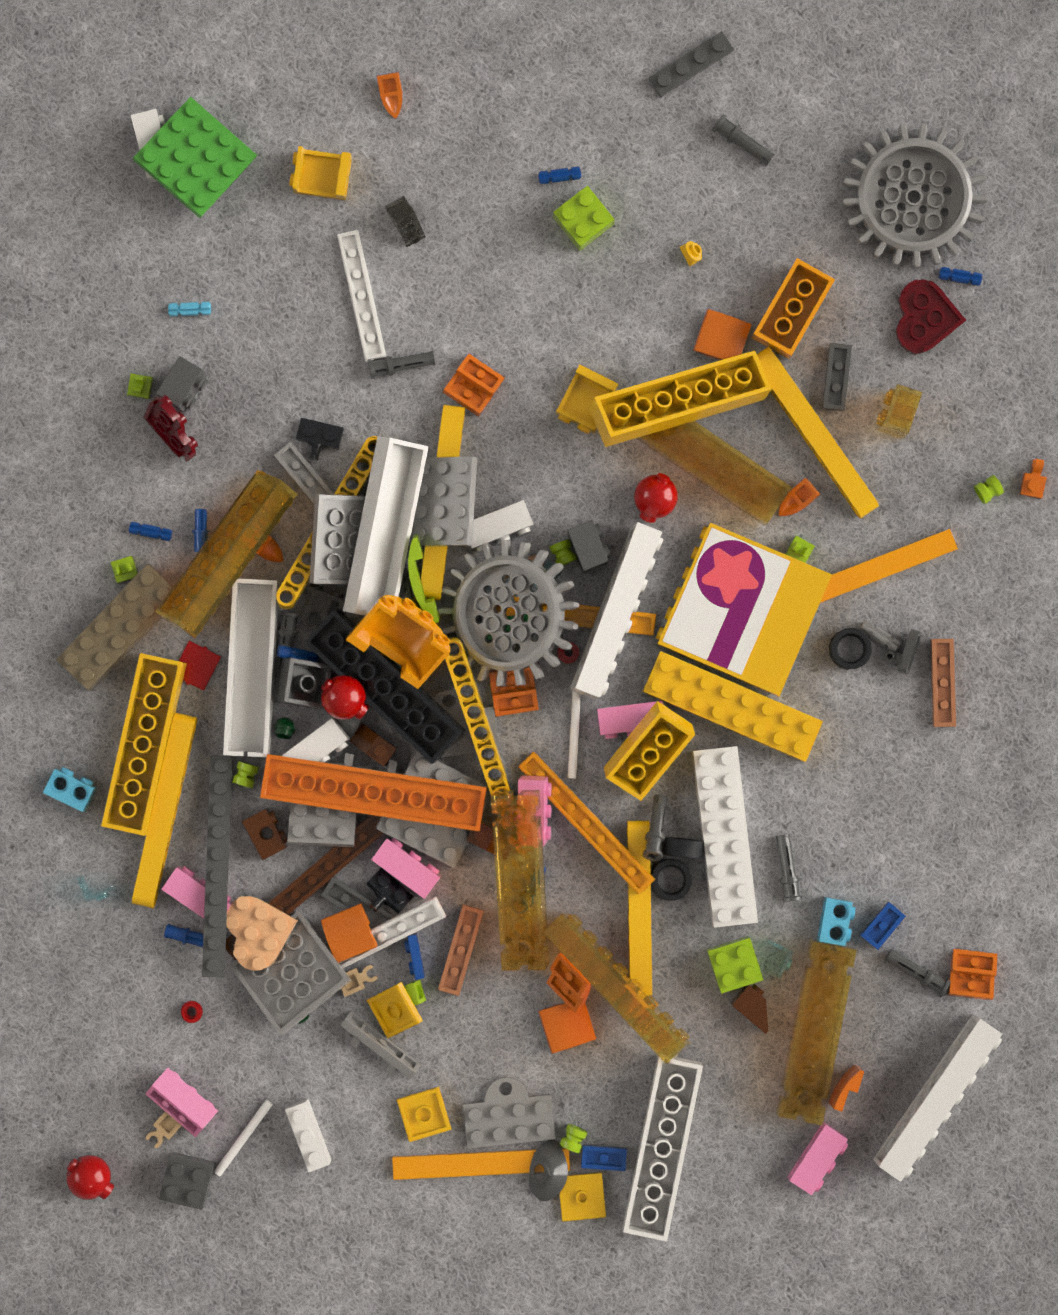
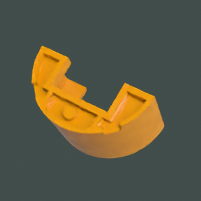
M392 595L382 596L346 638L348 642L363 652L371 645L402 666L400 677L417 689L450 653V640L433 621V616L428 611L419 609L409 598L402 599Z

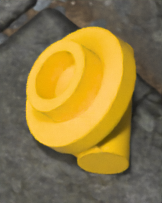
M689 241L679 247L689 267L702 259V249L697 243Z

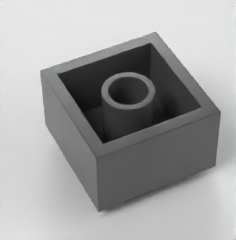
M179 356L156 394L160 397L163 395L168 396L173 406L185 413L187 409L191 410L196 402L194 397L197 392H202L208 383V380H206L207 375L202 369Z
M593 520L567 529V535L582 573L608 564V558L611 555L607 545H602L600 538L603 535L598 523L594 524Z
M282 658L275 702L312 709H324L321 701L323 692L321 687L327 679H330L332 668L327 664L295 658Z
M173 1152L169 1156L159 1200L203 1210L206 1205L216 1162Z

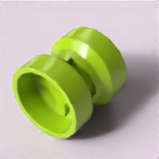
M995 475L988 477L984 483L980 482L974 485V490L984 505L990 502L992 497H998L1004 493V489Z
M569 539L549 547L551 553L556 554L555 563H561L564 566L577 560L576 554L570 550L571 542Z
M238 761V772L234 775L232 782L253 788L255 784L254 776L258 774L260 767Z
M568 1123L565 1129L566 1137L561 1138L559 1145L572 1152L580 1153L582 1148L580 1142L586 1138L588 1132Z

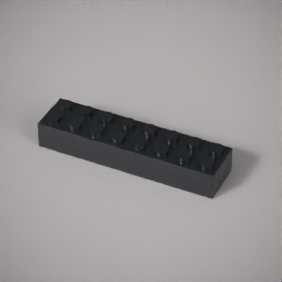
M334 609L304 642L339 676H350L358 680L365 690V701L431 764L436 763L466 730L423 688L419 687L417 689L400 677L401 667L392 659L371 645L363 652L346 640L347 636L357 625L340 609Z

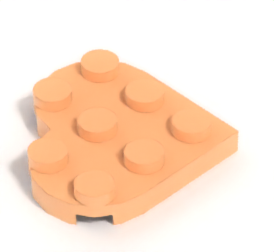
M252 896L239 897L233 901L227 910L226 927L236 937L233 951L234 957L244 968L252 971L270 967L277 959L298 920L259 898Z

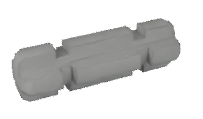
M865 620L860 627V630L866 635L870 634V638L883 646L886 644L887 648L893 652L901 644L900 640L895 637L891 638V635L881 628L873 627V623Z

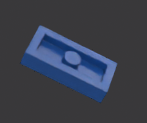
M887 902L860 936L879 950L906 916L890 902Z
M413 933L407 936L408 940H404L406 953H411L412 962H408L410 974L415 975L417 980L425 978L418 936L417 933Z
M583 1145L581 1168L626 1171L627 1148Z

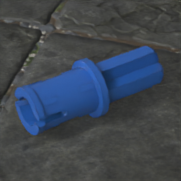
M195 509V530H192L194 532V552H208V532L210 530H207L206 509Z
M171 924L166 926L164 938L181 941L183 945L189 943L203 947L202 933L191 931L189 927L184 929Z

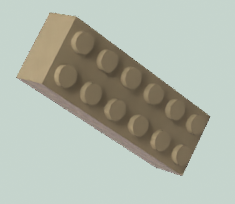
M147 564L56 660L87 690L92 691L183 595L152 565Z

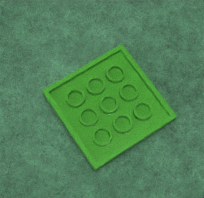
M190 96L133 157V161L201 219L256 159L257 154Z

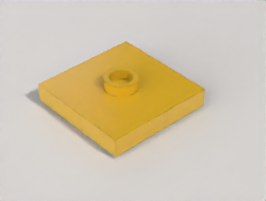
M402 982L366 1000L387 1039L423 1021Z
M439 1086L397 1099L409 1142L452 1130Z
M602 1172L567 1175L565 1186L559 1193L562 1222L606 1217Z

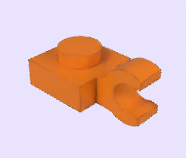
M1033 459L1031 473L1023 474L1020 495L1042 499L1047 477L1040 475L1045 460Z

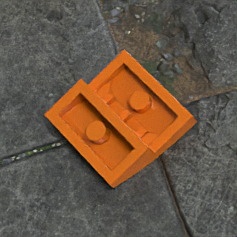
M707 309L693 351L719 360L741 355L752 324Z
M468 354L444 388L443 393L479 417L505 377L471 354Z
M530 667L524 669L526 685L522 686L516 685L513 671L507 672L506 686H496L497 670L490 671L489 678L496 717L539 710L534 676Z
M361 903L321 920L328 945L338 963L377 947V942L369 927L370 921Z
M953 949L949 977L951 982L948 987V995L993 1000L998 954Z
M559 953L550 968L552 974L546 983L576 1013L581 1011L588 998L591 982L562 953Z
M565 1002L538 1011L551 1053L566 1050L596 1039L586 1004H584L581 1011L576 1013Z
M852 1066L839 1080L829 1100V1104L833 1109L843 1112L849 1090L858 1093L864 1071L859 1066Z

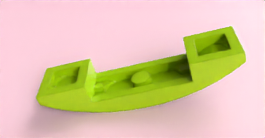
M414 534L408 557L411 586L422 610L428 611L433 616V621L438 623L440 617L435 598L426 599L416 564V560L423 559V552L418 534Z

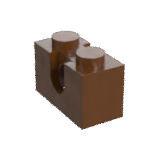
M268 808L242 821L262 860L288 847L286 844L288 838L283 830L279 832L276 823L279 821L274 811L269 812ZM264 827L272 829L273 836L271 839L263 838L262 829Z

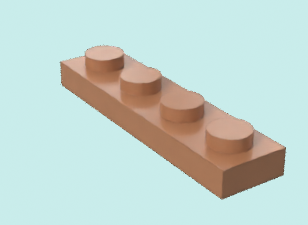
M930 639L933 727H956L954 639Z
M462 905L438 990L457 996L460 995L484 910Z

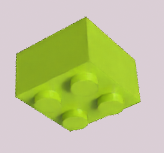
M588 185L553 212L554 220L579 251L612 227L615 221Z
M749 936L706 949L721 994L763 981Z

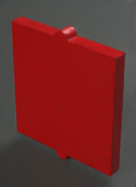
M189 641L179 659V662L187 663L183 681L186 682V685L191 684L204 691L221 656L209 651L206 646L201 647Z

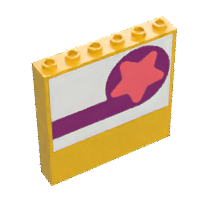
M710 523L708 527L704 526L699 537L702 539L700 547L695 546L690 558L694 561L691 568L686 567L682 575V579H685L682 588L677 587L673 599H676L674 607L669 606L664 619H667V623L664 628L660 626L655 639L659 640L657 644L661 647L779 697L832 574Z

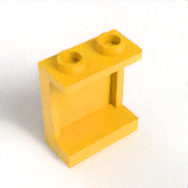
M298 146V152L293 154V165L296 166L295 173L290 175L289 186L292 187L293 192L296 194L346 200L352 162L351 153L342 152V154L306 150L302 146Z
M579 364L555 414L559 415L558 419L566 424H570V422L577 424V429L586 434H589L590 431L595 433L597 426L589 407L594 397L616 391L619 384Z

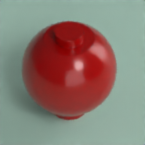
M663 473L649 475L638 483L634 492V501L637 509L641 511L639 517L646 522L655 523L657 518L665 517L674 510L678 501V492L669 476Z
M345 675L337 676L333 679H327L321 687L323 690L321 695L322 705L330 716L340 720H348L352 717L359 720L366 714L369 705L365 703V690L362 684L355 678Z
M85 1155L77 1160L74 1158L66 1168L68 1170L66 1175L68 1188L77 1198L93 1200L100 1197L104 1200L114 1189V1185L110 1182V1168L98 1156Z

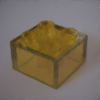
M897 384L893 389L890 388L883 400V404L886 405L885 409L879 413L876 425H879L877 431L899 439L906 437L909 434L923 392Z

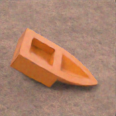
M399 72L377 75L382 103L387 112L392 117L397 118L402 107L403 94Z
M804 478L784 497L779 508V515L788 516L805 509L821 494L807 478Z
M257 525L242 540L243 543L262 558L272 562L284 561L282 551L277 542Z

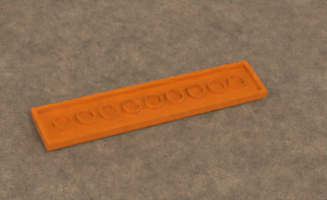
M267 754L260 798L480 831L487 787Z

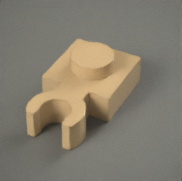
M367 965L361 973H359L357 967L346 972L351 981L341 988L344 997L365 989L366 987L363 982H374L378 979L377 975L374 977L367 975V971L372 969L373 965Z
M164 1112L153 1124L157 1130L151 1131L146 1136V1140H149L152 1136L157 1137L158 1142L154 1147L158 1148L164 1142V1136L168 1140L171 1139L182 1125L168 1113Z

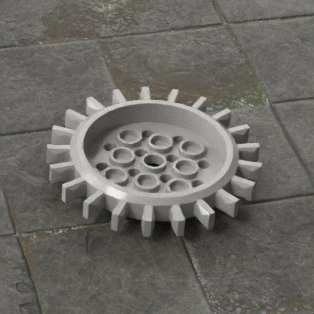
M922 123L918 129V138H908L906 125L900 124L898 128L900 140L893 143L887 132L883 130L879 133V140L884 148L877 152L871 144L865 142L862 149L871 158L869 163L866 165L853 158L849 164L853 169L861 172L862 175L860 180L845 178L843 181V186L857 189V197L843 199L842 207L858 206L860 214L851 217L846 224L848 227H853L863 222L868 231L861 234L857 242L859 245L864 244L872 236L880 242L873 253V257L876 259L883 254L885 247L895 250L892 266L897 267L902 259V253L912 254L913 269H918L921 264L920 253L926 252L930 253L931 261L936 266L941 263V257L937 249L943 245L946 246L953 257L960 252L958 246L952 241L956 234L967 242H971L975 237L963 225L966 220L975 224H981L984 220L983 216L970 210L972 203L985 204L988 201V196L972 194V186L980 185L986 180L985 175L969 177L966 169L972 167L978 158L977 156H972L966 161L961 162L956 154L963 148L965 142L962 139L956 142L951 150L942 145L946 138V129H942L937 134L936 141L934 142L926 139L927 125L925 123ZM902 162H909L910 167L904 168ZM925 164L931 165L930 171L924 169ZM884 180L886 185L880 187L878 181ZM900 183H906L907 189H901ZM923 185L928 186L929 191L923 192L921 190V187ZM948 188L950 195H945L943 189ZM916 192L919 195V201L917 203L910 202L908 200V193ZM877 201L882 202L883 207L877 208L875 203ZM897 205H904L905 210L899 211ZM919 207H924L926 209V213L921 214L919 212ZM943 209L948 212V216L943 217L940 214V211ZM897 225L902 228V232L897 233L894 230V227ZM921 228L924 234L918 235L916 229Z
M501 540V556L497 557L494 555L491 544H483L482 550L486 560L479 563L473 554L467 553L464 557L472 570L466 575L460 569H452V575L459 579L461 584L458 590L453 587H443L442 589L444 594L455 598L453 608H439L440 614L446 616L453 615L454 622L453 626L443 628L442 632L445 635L457 634L465 651L469 654L467 658L471 668L476 661L482 664L477 680L486 681L491 669L497 670L496 686H506L508 671L514 672L517 686L526 685L524 669L530 667L535 679H542L544 674L539 666V662L545 659L552 667H558L561 663L551 653L555 645L565 650H570L572 647L568 641L561 639L560 635L563 628L567 630L578 629V624L573 621H565L564 617L565 610H574L579 607V603L574 601L564 603L561 593L570 590L574 583L566 581L557 585L554 577L563 569L564 566L561 563L552 565L548 571L542 567L543 562L548 556V551L540 549L533 561L527 559L530 550V543L521 542L518 555L512 556L511 541ZM506 575L510 578L508 583L504 580ZM534 584L537 585V591H536V592H534V591L532 590V586H533ZM488 586L492 588L490 593H487L486 590ZM516 594L519 596V601L517 603L514 601V596ZM544 603L547 605V610L545 612L542 610V605ZM497 605L501 606L499 613L496 611ZM509 607L515 610V617L512 620L506 616V611ZM525 614L529 616V620L527 622L524 621ZM480 615L483 617L482 623L478 621ZM508 624L511 627L510 632H507L505 629ZM534 634H537L539 637L536 642L533 639ZM488 635L493 637L491 643L487 640ZM457 644L452 645L450 648L451 654H456L459 651ZM516 644L520 645L519 652L515 650ZM461 665V668L466 670L465 666Z

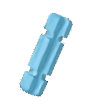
M198 302L181 303V305L170 303L168 305L169 316H178V314H181V316L199 315V313L210 315L211 304L210 302H201V304Z

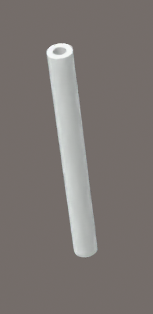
M572 691L568 778L576 779L581 694Z
M266 1099L223 1157L214 1170L215 1174L218 1176L223 1174L273 1105L269 1100Z

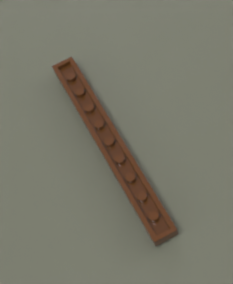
M371 815L355 829L354 847H333L268 904L288 915L384 834L376 829L381 816ZM232 934L226 939V951L234 960H237L233 955L236 937Z

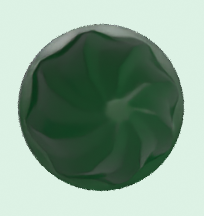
M287 717L278 719L273 727L275 730L274 735L281 739H291L292 734L295 733L294 722Z

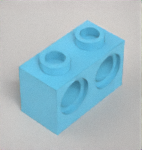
M62 767L61 770L54 769L43 793L81 812H86L97 790V787L93 786L94 781L83 776L81 779L74 777V772L65 767ZM60 777L66 780V787L63 790L57 787V780ZM79 787H83L86 790L84 799H79L76 795Z
M824 897L817 941L846 946V941L850 942L852 929L849 928V923L855 916V907H852L853 902ZM837 905L844 907V913L840 917H836L833 913ZM839 927L841 931L840 936L835 939L831 938L829 934L831 928Z

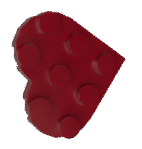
M915 279L905 286L898 299L904 316L898 322L895 333L900 346L907 352L917 355L934 348L961 326L966 319L933 281Z
M168 396L157 397L149 403L143 418L178 458L184 456L185 461L188 462L196 456L195 448L198 447V443L192 436L188 437L185 433L184 424L187 423V419L181 412L177 413Z

